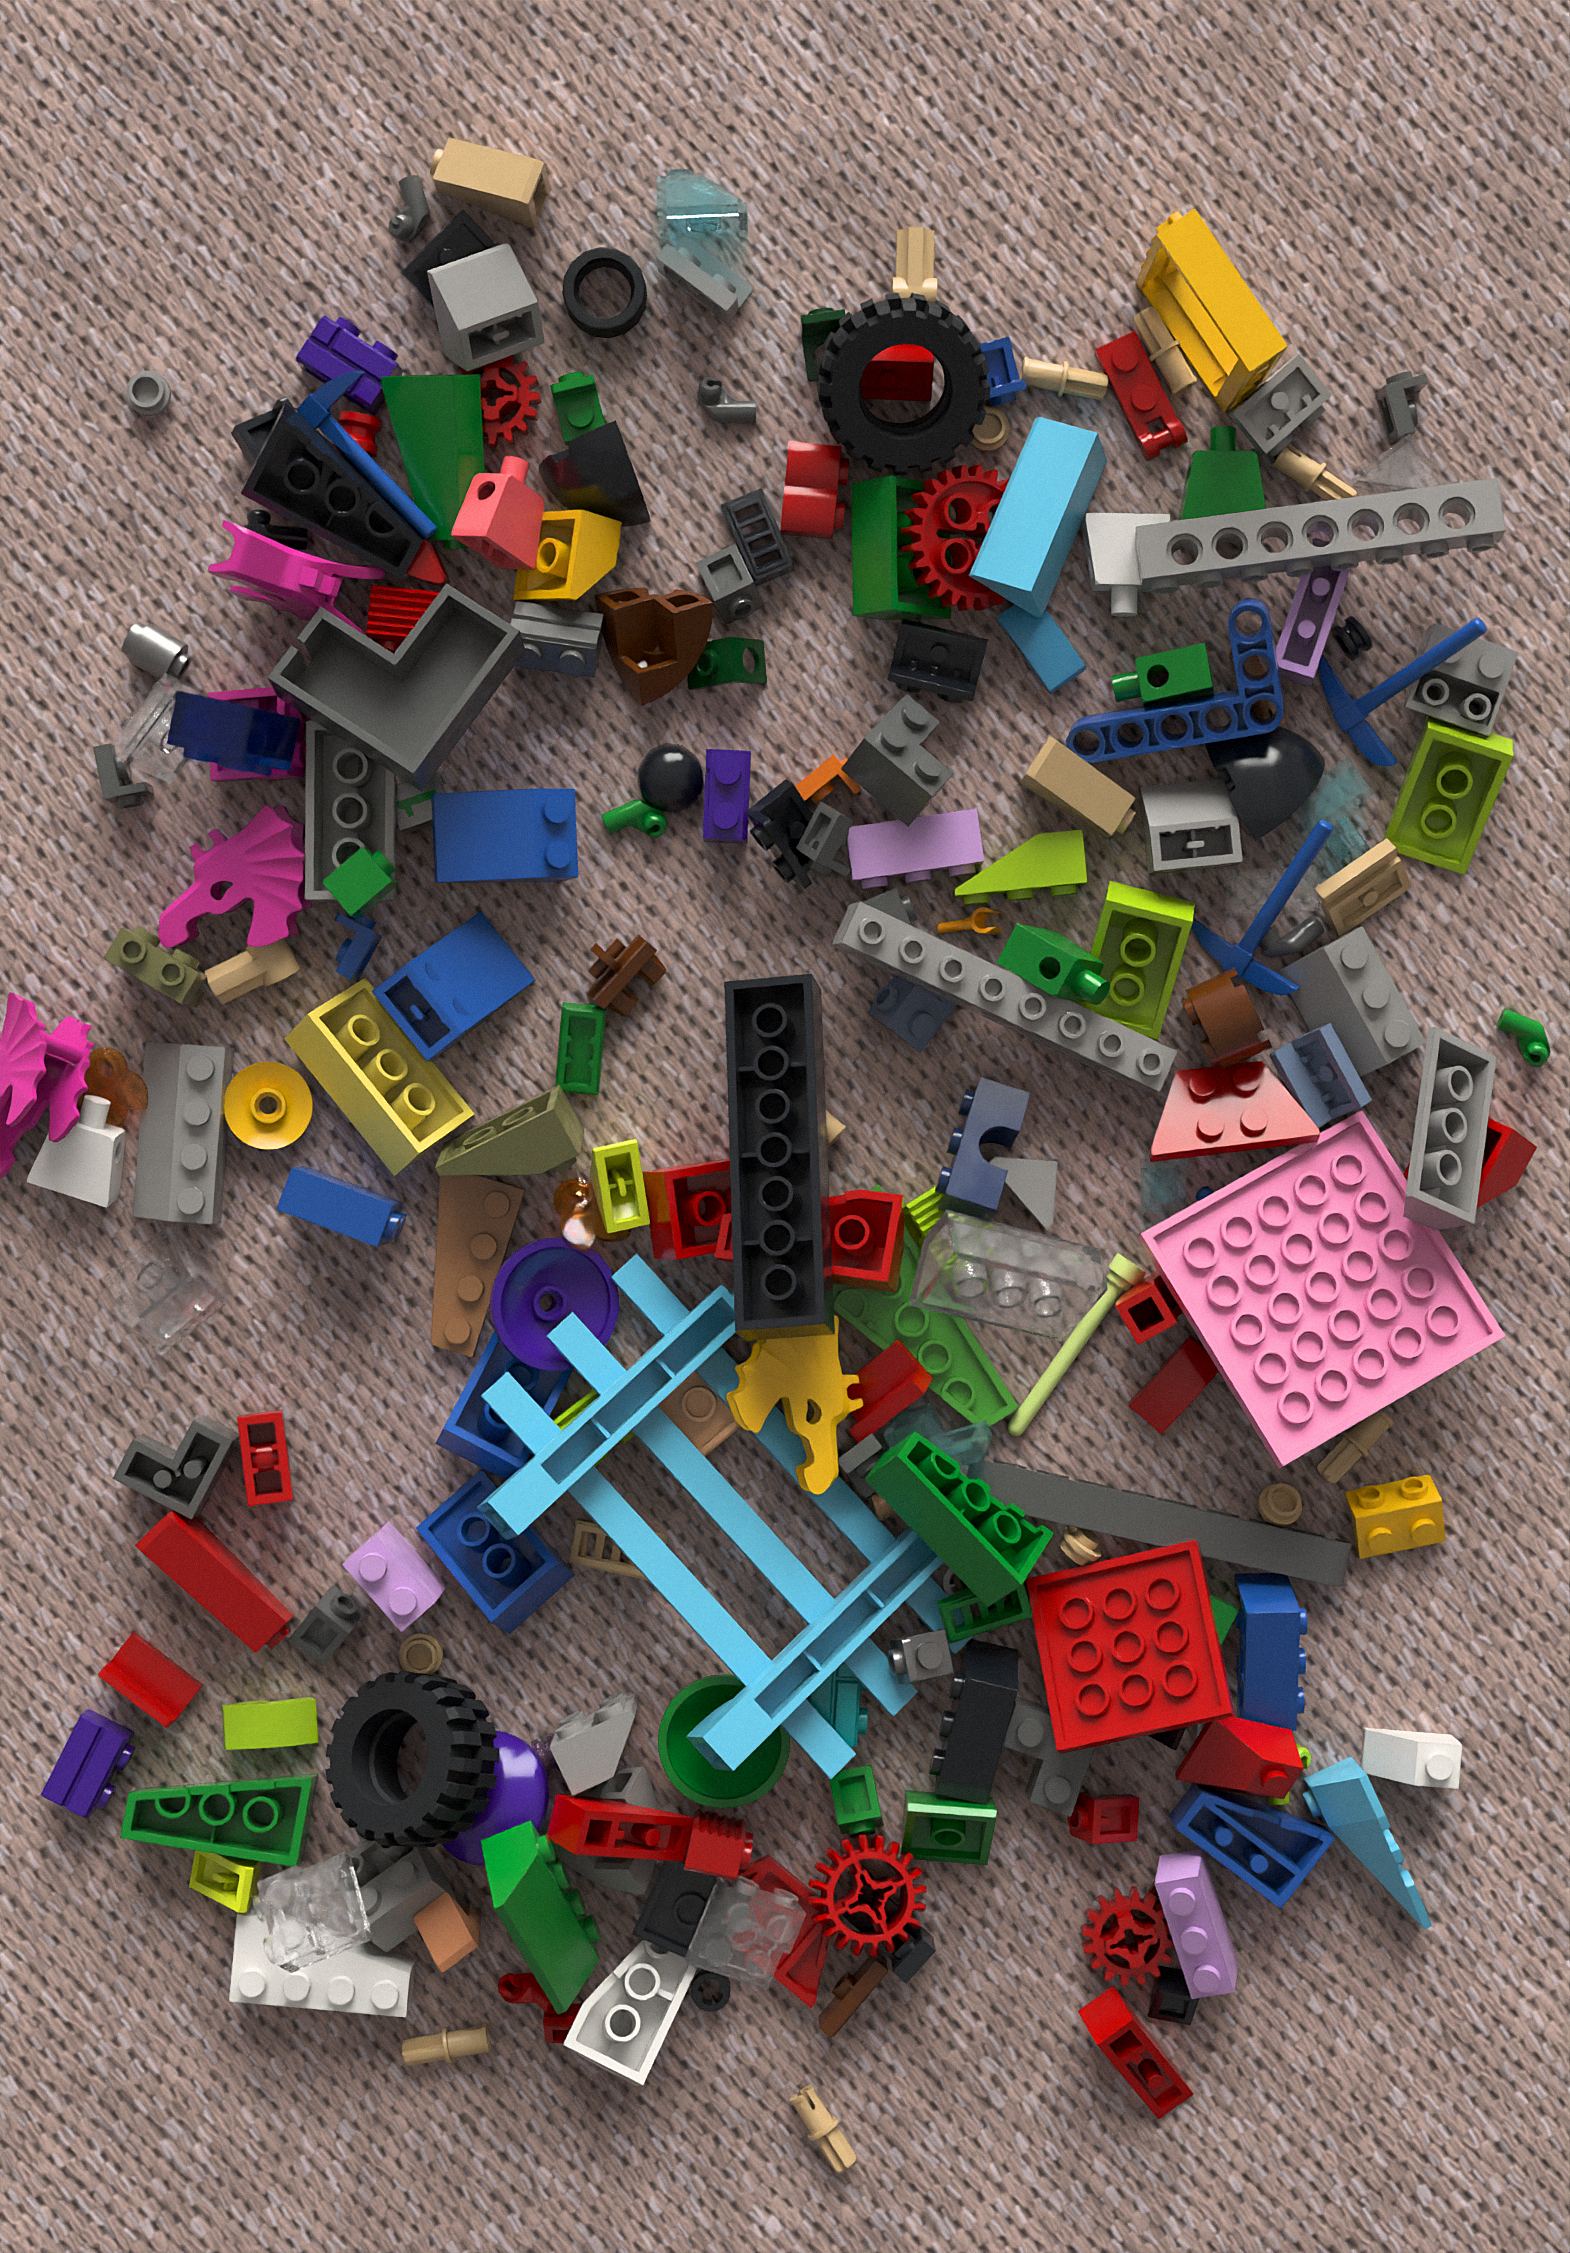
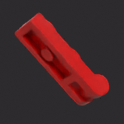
M1134 330L1095 349L1094 354L1103 373L1108 376V383L1145 460L1150 461L1160 456V450L1172 445L1174 448H1177L1187 443L1186 431L1177 418L1136 331ZM1160 419L1164 429L1152 435L1147 424Z

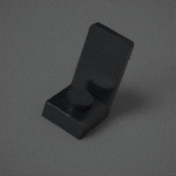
M863 1884V1887L860 1889V1892L863 1894H858V1901L868 1904L873 1909L871 1904L875 1899L871 1896H876L877 1889L873 1890ZM890 1897L884 1906L887 1917L886 1923L894 1916L898 1908V1904ZM862 1911L842 1915L860 1932L874 1930L871 1921L867 1919V1916ZM906 1923L903 1930L908 1934L909 1941L902 1942L894 1935L891 1938L895 1945V1951L891 1953L885 1950L882 1942H878V1946L891 1959L893 1973L907 1984L935 1953L936 1949L933 1936L921 1925L916 1929Z

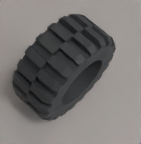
M899 293L885 294L884 301L874 303L871 298L861 303L862 310L853 316L848 312L839 320L841 327L836 333L830 332L824 343L825 353L819 357L817 367L819 375L817 382L818 398L824 420L829 426L831 435L837 444L841 443L845 447L846 453L858 462L860 459L867 461L868 468L878 472H882L884 467L892 468L894 475H907L908 468L918 467L921 474L933 470L931 463L942 458L945 464L956 457L955 448L960 444L967 447L975 436L972 430L975 424L982 425L987 413L984 408V402L990 399V384L987 380L989 370L976 337L972 334L967 323L959 315H954L947 305L938 300L935 303L926 300L925 295L911 293L910 298H900ZM901 344H913L924 347L938 359L943 369L944 390L939 401L927 414L910 422L893 423L877 418L867 408L862 398L861 379L864 369L877 354L889 347Z
M400 1671L399 1673L388 1672L379 1675L375 1681L366 1682L356 1691L358 1697H350L341 1709L344 1712L342 1718H336L330 1731L335 1734L332 1744H327L326 1757H330V1768L325 1770L327 1783L332 1784L334 1789L330 1793L336 1808L343 1809L340 1815L349 1828H356L357 1834L368 1841H376L382 1845L420 1848L447 1844L455 1840L459 1832H466L476 1822L477 1819L474 1814L476 1812L483 1813L490 1800L486 1797L489 1788H495L498 1775L493 1774L495 1762H499V1748H494L493 1739L497 1738L494 1723L487 1722L486 1718L490 1715L489 1711L481 1700H475L476 1695L474 1691L466 1685L458 1684L454 1679ZM418 1722L426 1736L428 1761L421 1783L407 1797L399 1782L397 1758L405 1735Z

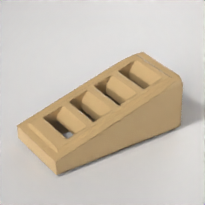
M576 1520L569 1563L647 1580L630 1560L628 1563L621 1562L623 1552L614 1543L611 1558L604 1559L607 1535L594 1521ZM590 1532L597 1534L594 1556L586 1555ZM654 1532L666 1545L667 1535Z

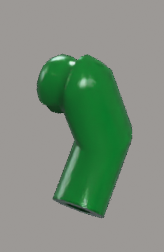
M642 800L630 801L601 815L610 835L632 826L649 837L657 838L662 836L667 829L666 815L661 810Z
M1504 1008L1496 1028L1517 1037L1521 1054L1529 1066L1540 1067L1544 1065L1551 1051L1543 1025L1536 1020Z

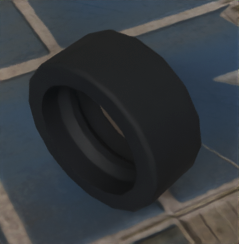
M598 247L585 251L571 262L564 275L562 294L569 317L580 330L593 337L613 338L626 334L639 323L646 309L647 288L642 270L631 256L616 248ZM602 267L613 268L621 272L628 280L631 288L630 301L626 309L618 316L608 319L597 318L589 314L581 305L579 298V289L584 277L592 270Z

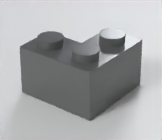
M907 693L864 737L841 768L843 772L908 827L953 775L949 769L922 747L940 722Z
M202 1415L192 1421L178 1450L146 1434H142L132 1440L113 1479L192 1520L202 1513L240 1440L239 1433Z
M1016 1696L1003 1746L1036 1757L1025 1790L1029 1802L1071 1816L1095 1747L1060 1754L1056 1749L1049 1707Z

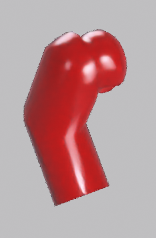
M507 1973L500 1978L497 1986L498 1992L505 2001L512 2004L536 2003L548 2015L557 2013L533 1973L516 1975Z

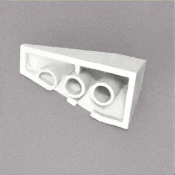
M642 1940L582 2003L563 2046L635 2086L643 2085L699 1964L646 1940Z

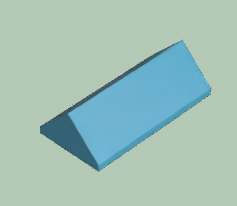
M1042 417L1035 418L969 574L973 579L1037 618L1042 617L1107 463L1098 433Z

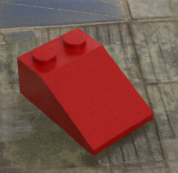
M730 1158L643 1171L654 1259L680 1260L715 1253L722 1215L731 1213Z

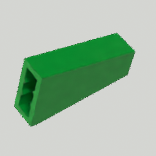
M480 374L381 376L383 392L415 504L437 526L436 533L431 538L425 540H443L444 548L446 549L469 548L451 536L473 477L478 473H484Z

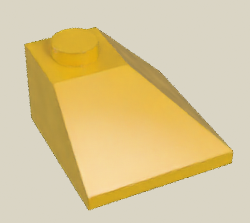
M585 510L543 512L534 570L517 569L513 600L522 602L577 600L616 566L622 522Z

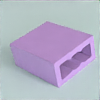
M390 1521L356 1549L342 1564L401 1632L430 1608L447 1587Z

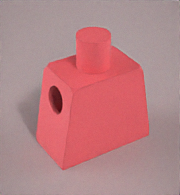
M505 456L503 458L500 473H478L473 477L453 526L451 536L500 569L534 570L544 501L543 497L525 485L529 463L524 459L514 456Z

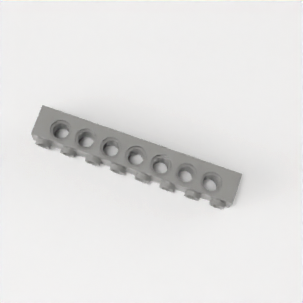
M1492 478L1136 526L1135 545L1141 591L1152 589L1153 594H1168L1177 591L1180 585L1196 583L1197 588H1213L1222 585L1225 579L1241 577L1242 582H1258L1267 579L1270 573L1285 571L1287 576L1296 577L1310 574L1314 571L1313 568L1331 566L1332 570L1342 571L1355 568L1359 565L1358 562L1376 560L1377 564L1387 565L1400 562L1404 559V556L1422 554V558L1432 559L1449 554L1451 549L1467 547V552L1470 553L1484 552L1494 548V544L1500 543L1506 529L1499 479ZM1448 513L1458 514L1464 519L1465 526L1460 529H1452L1444 523L1443 516ZM1403 519L1413 520L1418 524L1420 532L1415 535H1406L1399 530L1397 523ZM1358 525L1368 526L1374 531L1375 538L1370 541L1358 540L1353 535L1352 529ZM1313 531H1321L1329 537L1330 544L1325 547H1315L1309 543L1307 535ZM1276 537L1283 541L1285 549L1279 553H1270L1263 548L1261 542L1266 538ZM1232 543L1239 548L1241 554L1234 559H1225L1218 554L1216 549L1221 544ZM1179 549H1187L1195 555L1196 560L1189 565H1180L1173 560L1172 554Z
M861 901L849 905L832 943V946L1143 1092H1160L1177 1054V1051L1070 1000L1054 997L1009 971Z

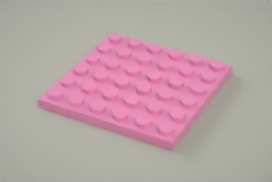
M1362 1110L1320 1133L1318 1142L1298 1145L1138 1236V1240L1279 1469L1505 1337V1334L1439 1230H1433L1403 1217L1407 1180Z

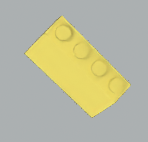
M364 978L308 1013L284 1039L386 1167L396 1176L470 1119L474 1112L434 1062H429L423 1057L372 993L374 990L373 986Z

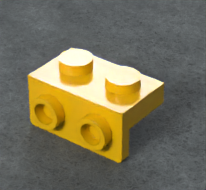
M1430 1475L1408 1477L1403 1480L1379 1485H1369L1345 1493L1346 1502L1352 1514L1354 1542L1359 1559L1446 1542L1443 1503Z

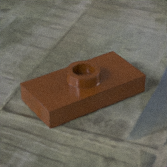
M878 1953L877 1957L869 1956L854 1975L846 1972L836 1983L832 1990L835 1997L818 2016L819 2029L830 2038L839 2032L887 1975L886 1958Z

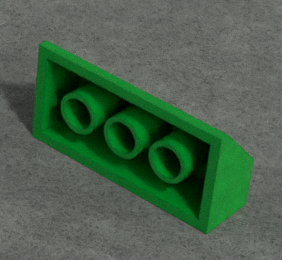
M530 1820L481 1840L494 1910L557 2014H561L567 2011L600 1959L596 1942L601 1940L602 1937L595 1917L593 1915L586 1917L585 1915L587 1911L578 1888L570 1889L571 1881L562 1861L555 1863L556 1856L547 1834L540 1836Z

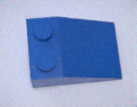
M513 789L431 794L435 883L563 882L578 878L575 789Z
M494 1331L435 1444L507 1480L526 1464L531 1451L480 1396L506 1372H509L541 1409L550 1416L574 1368L549 1371L528 1366L516 1359L505 1349Z
M480 1469L419 1524L416 1529L489 1621L508 1634H511L575 1574L532 1524L518 1536L506 1540L476 1507L493 1493L498 1486Z

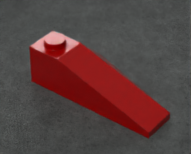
M858 1189L844 1192L845 1194L829 1197L833 1283L896 1293L904 1250V1196ZM728 1213L722 1215L714 1258L733 1263L732 1214Z

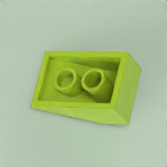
M1426 716L1383 840L1387 838L1397 848V853L1465 875L1514 756L1513 740L1494 733H1490L1489 737H1485Z
M1109 881L1090 954L1104 963V968L1099 976L1110 983V990L1106 998L1098 1005H1094L1087 1000L1084 1002L1077 1001V1004L1148 1038L1158 1040L1192 927L1195 902Z

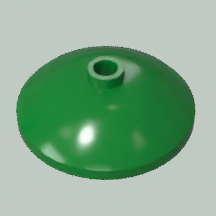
M711 1675L698 1679L684 1687L667 1706L658 1732L659 1757L669 1780L689 1799L714 1808L739 1807L761 1798L781 1777L790 1752V1736L779 1725L734 1771L716 1770L686 1738L702 1720L719 1706L733 1699L745 1687L735 1675Z

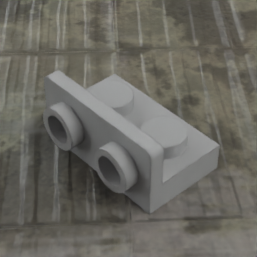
M683 236L674 248L666 243L656 257L659 273L727 325L753 292L752 285L687 236Z
M1297 354L1228 415L1254 446L1250 451L1256 452L1258 456L1269 453L1273 457L1293 440L1289 434L1298 425L1302 424L1304 427H1307L1325 412L1322 404L1332 394L1301 355Z

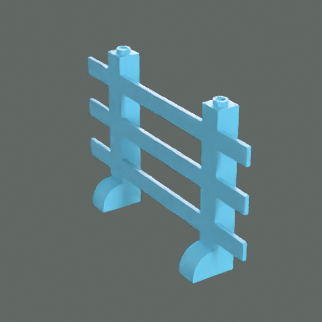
M635 1254L610 1279L663 1337L629 1369L625 1370L573 1312L554 1328L546 1338L599 1395L563 1430L552 1421L509 1372H506L480 1397L531 1451L534 1457L501 1484L476 1508L508 1540L523 1532L567 1491L745 1686L733 1699L715 1709L686 1736L716 1770L734 1771L780 1725L829 1779H832L856 1753L806 1698L843 1663L891 1716H895L918 1691L912 1684H899L898 1676L894 1677L890 1671L888 1658L869 1636L903 1602L911 1608L931 1631L944 1629L937 1601L948 1596L930 1577L944 1561L909 1526L895 1538L838 1475L824 1493L818 1495L807 1491L804 1492L870 1564L834 1599L658 1406L662 1400L695 1371L729 1408L725 1396L738 1387L739 1377L734 1370V1366L738 1364L721 1345L736 1332L734 1289L729 1288L727 1290L721 1284L689 1312L638 1254ZM774 1405L766 1417L761 1430L758 1433L749 1432L798 1484L795 1467L804 1463L806 1453L800 1437L788 1430L785 1416ZM630 1430L808 1624L772 1661L593 1466ZM961 1609L952 1610L956 1626L964 1623ZM972 1637L948 1643L951 1654L955 1655Z

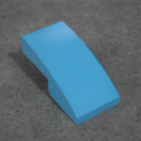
M1014 604L996 617L1001 629L1021 652L1030 670L1050 694L1086 670L1084 662L1046 609L1043 616L1037 618Z

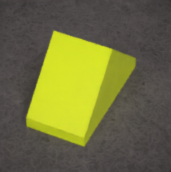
M636 1139L593 1148L589 1177L606 1232L609 1234L650 1224Z
M195 1850L189 1887L238 1913H246L257 1897L262 1861Z

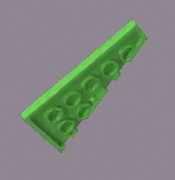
M879 1184L869 1189V1191L883 1192ZM905 1225L904 1250L896 1293L833 1283L834 1310L882 1350H885L896 1340L901 1341L933 1377L928 1387L981 1431H984L1019 1409V1406Z

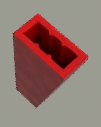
M172 1510L135 1545L147 1558L255 1653L265 1644L272 1650L290 1632L285 1624L294 1615L197 1516L191 1520Z

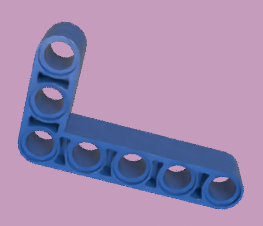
M1245 598L1238 601L1231 610L1228 620V631L1238 690L1085 716L1078 719L1072 725L1066 739V747L1087 763H1094L1264 734L1275 730L1283 719L1284 698L1271 618L1267 606L1256 598ZM1245 611H1253L1261 617L1262 624L1257 630L1246 632L1238 626L1237 616ZM1253 655L1262 656L1268 661L1269 669L1262 675L1249 674L1244 667L1245 660ZM1265 699L1275 705L1276 712L1270 718L1260 719L1252 713L1251 706L1256 701ZM1215 707H1222L1230 713L1232 719L1225 726H1215L1208 721L1207 713ZM1178 715L1186 721L1187 729L1180 734L1169 733L1163 726V720L1167 716ZM1125 723H1135L1142 729L1143 737L1135 742L1127 741L1121 736L1119 727ZM1083 730L1092 731L1097 735L1099 745L1092 749H1085L1077 743L1076 734Z

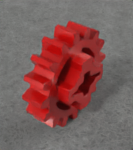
M514 354L470 371H465L459 366L462 374L484 373V376L480 379L481 410L484 418L482 431L483 437H488L492 448L497 447L498 438L505 437L510 445L514 444L513 433L518 430L520 433L527 435L529 431L525 421L527 419L537 421L539 418L537 411L531 408V405L542 403L540 393L530 391L539 385L537 377H525L530 369L528 363L522 361L515 366ZM502 372L516 379L521 388H517L516 385H508L503 380ZM496 389L500 394V398L496 399L495 406H489L486 398L490 397L491 390ZM512 410H519L511 420L503 424V419Z
M1131 1886L1128 1896H1122L1121 1891L1116 1887L1113 1888L1114 1899L1108 1901L1101 1894L1097 1897L1101 1906L1098 1911L1087 1908L1086 1914L1092 1921V1924L1081 1925L1082 1935L1091 1939L1083 1942L1082 1947L1084 1953H1095L1089 1960L1093 1969L1104 1965L1102 1974L1105 1980L1109 1981L1116 1973L1119 1975L1122 1986H1127L1130 1976H1136L1139 1984L1144 1985V1973L1150 1971L1152 1975L1158 1978L1161 1974L1157 1964L1160 1961L1171 1964L1173 1960L1166 1951V1948H1175L1172 1936L1167 1934L1170 1933L1166 1919H1164L1165 1915L1162 1905L1158 1904L1154 1907L1156 1900L1154 1894L1148 1892L1141 1899L1136 1886ZM1130 1909L1143 1911L1152 1919H1149V1917L1140 1919L1131 1914ZM1114 1914L1115 1918L1109 1928L1102 1930L1106 1920ZM1127 1929H1132L1134 1932V1942L1131 1944H1126L1124 1940V1931ZM1155 1944L1151 1953L1144 1958L1143 1956L1149 1946ZM1118 1954L1127 1959L1128 1963L1118 1962L1109 1956Z

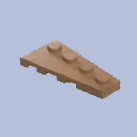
M481 1175L440 1176L431 1345L472 1358L474 1357L489 1310L492 1286L498 1271L503 1265L526 1189Z

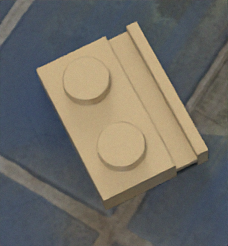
M1387 838L1314 888L1316 894L1321 899L1319 902L1329 925L1339 937L1412 887L1402 860L1397 856V848Z

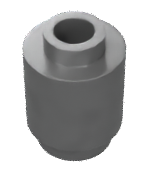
M137 622L127 634L121 649L122 653L129 656V662L165 683L170 682L173 678L181 679L191 663V656L187 655L189 646L151 623L146 626L141 622Z

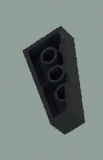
M285 402L245 479L241 494L402 580L423 542V537L343 453Z

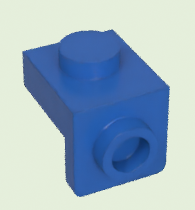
M1009 336L979 344L989 370L987 380L990 384L989 401L991 407L1017 400L1015 391L1026 389L1027 387L1025 379L1019 380Z

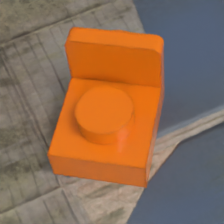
M833 754L800 781L795 787L804 801L807 802L811 799L817 805L836 789L831 783L835 778L841 782L853 798L859 794L861 787L841 770L848 759L844 758L840 762Z

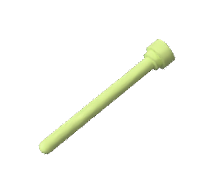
M1117 1253L1108 1265V1268L1111 1269L1106 1276L1109 1281L1008 1423L1007 1429L1011 1435L1020 1436L1023 1434L1123 1290L1128 1291L1132 1285L1136 1286L1146 1274L1144 1270L1121 1254Z

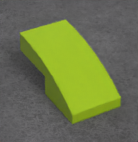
M313 1697L272 1702L254 1700L221 1705L225 1750L275 1748L318 1743L316 1699Z

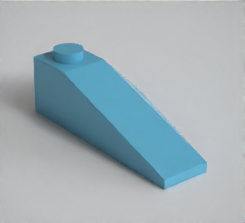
M1349 1757L1305 1777L1304 1781L1309 1791L1302 1793V1796L1312 1817L1321 1816L1335 1835L1423 1929L1431 1927V1921L1417 1888L1407 1869L1403 1870L1401 1863L1404 1862V1857L1388 1828H1391L1364 1770L1352 1757Z

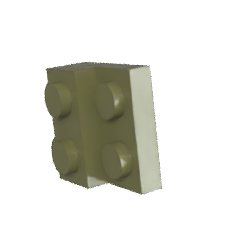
M137 926L135 932L121 927L103 959L178 1003L197 1007L206 993L199 989L207 976L196 969L200 961L177 948L173 955L158 947L162 940L161 938L140 926Z

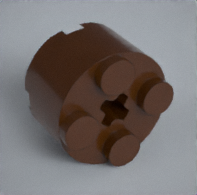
M1235 968L1187 989L1186 992L1189 998L1181 1001L1192 1026L1201 1023L1208 1038L1200 1043L1211 1066L1220 1062L1223 1070L1272 1048L1269 1039L1260 1042L1257 1033L1265 1029L1244 985L1241 984L1234 987L1231 981L1232 978L1238 976Z

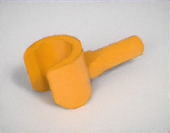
M980 907L972 913L971 917L937 923V930L939 934L974 930L981 934L996 935L1002 931V928L986 927L985 919L990 914H999L1000 911Z

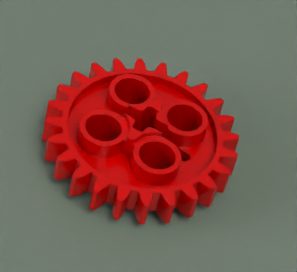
M966 465L953 467L952 472L949 469L937 473V480L934 478L923 482L926 492L912 495L914 502L919 508L905 510L904 514L914 521L913 526L901 529L903 534L912 537V543L902 547V551L914 553L915 559L907 565V568H920L922 573L916 581L917 586L930 583L931 587L928 597L935 598L943 595L942 606L944 607L955 606L957 603L958 611L971 610L972 607L975 611L988 609V605L995 606L1004 603L1001 595L969 576L982 543L975 544V541L972 539L939 538L936 534L937 531L950 535L965 532L967 537L985 538L990 526L988 512L990 510L995 515L1010 479L1001 480L997 483L998 470L996 469L986 471L983 474L982 465L971 466L968 469ZM949 504L954 507L956 512L955 522L949 517ZM946 549L952 554L953 562L951 567L945 560Z

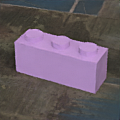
M1314 538L1312 545L1315 547H1325L1330 544V542ZM1331 566L1313 568L1314 571L1300 577L1276 648L1280 677L1311 687L1351 569L1335 571L1331 569Z
M977 809L917 817L909 827L901 820L850 827L846 840L849 866L852 869L850 872L852 883L861 882L862 890L888 886L887 878L905 876L906 883L932 880L931 872L947 869L949 870V877L970 875L976 873L975 865H982L984 862Z
M1203 1849L1161 1855L1158 1862L1155 1887L1191 1999L1235 1992L1238 1959Z

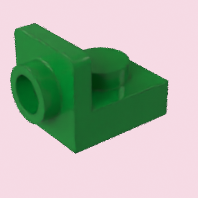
M583 372L565 374L558 378L559 383L550 385L565 445H568L573 439L605 425L593 375L584 376Z
M872 1765L842 1770L832 1779H829L837 1823L841 1834L849 1833L851 1838H857L858 1834H864L867 1837L876 1833L875 1828L884 1826Z

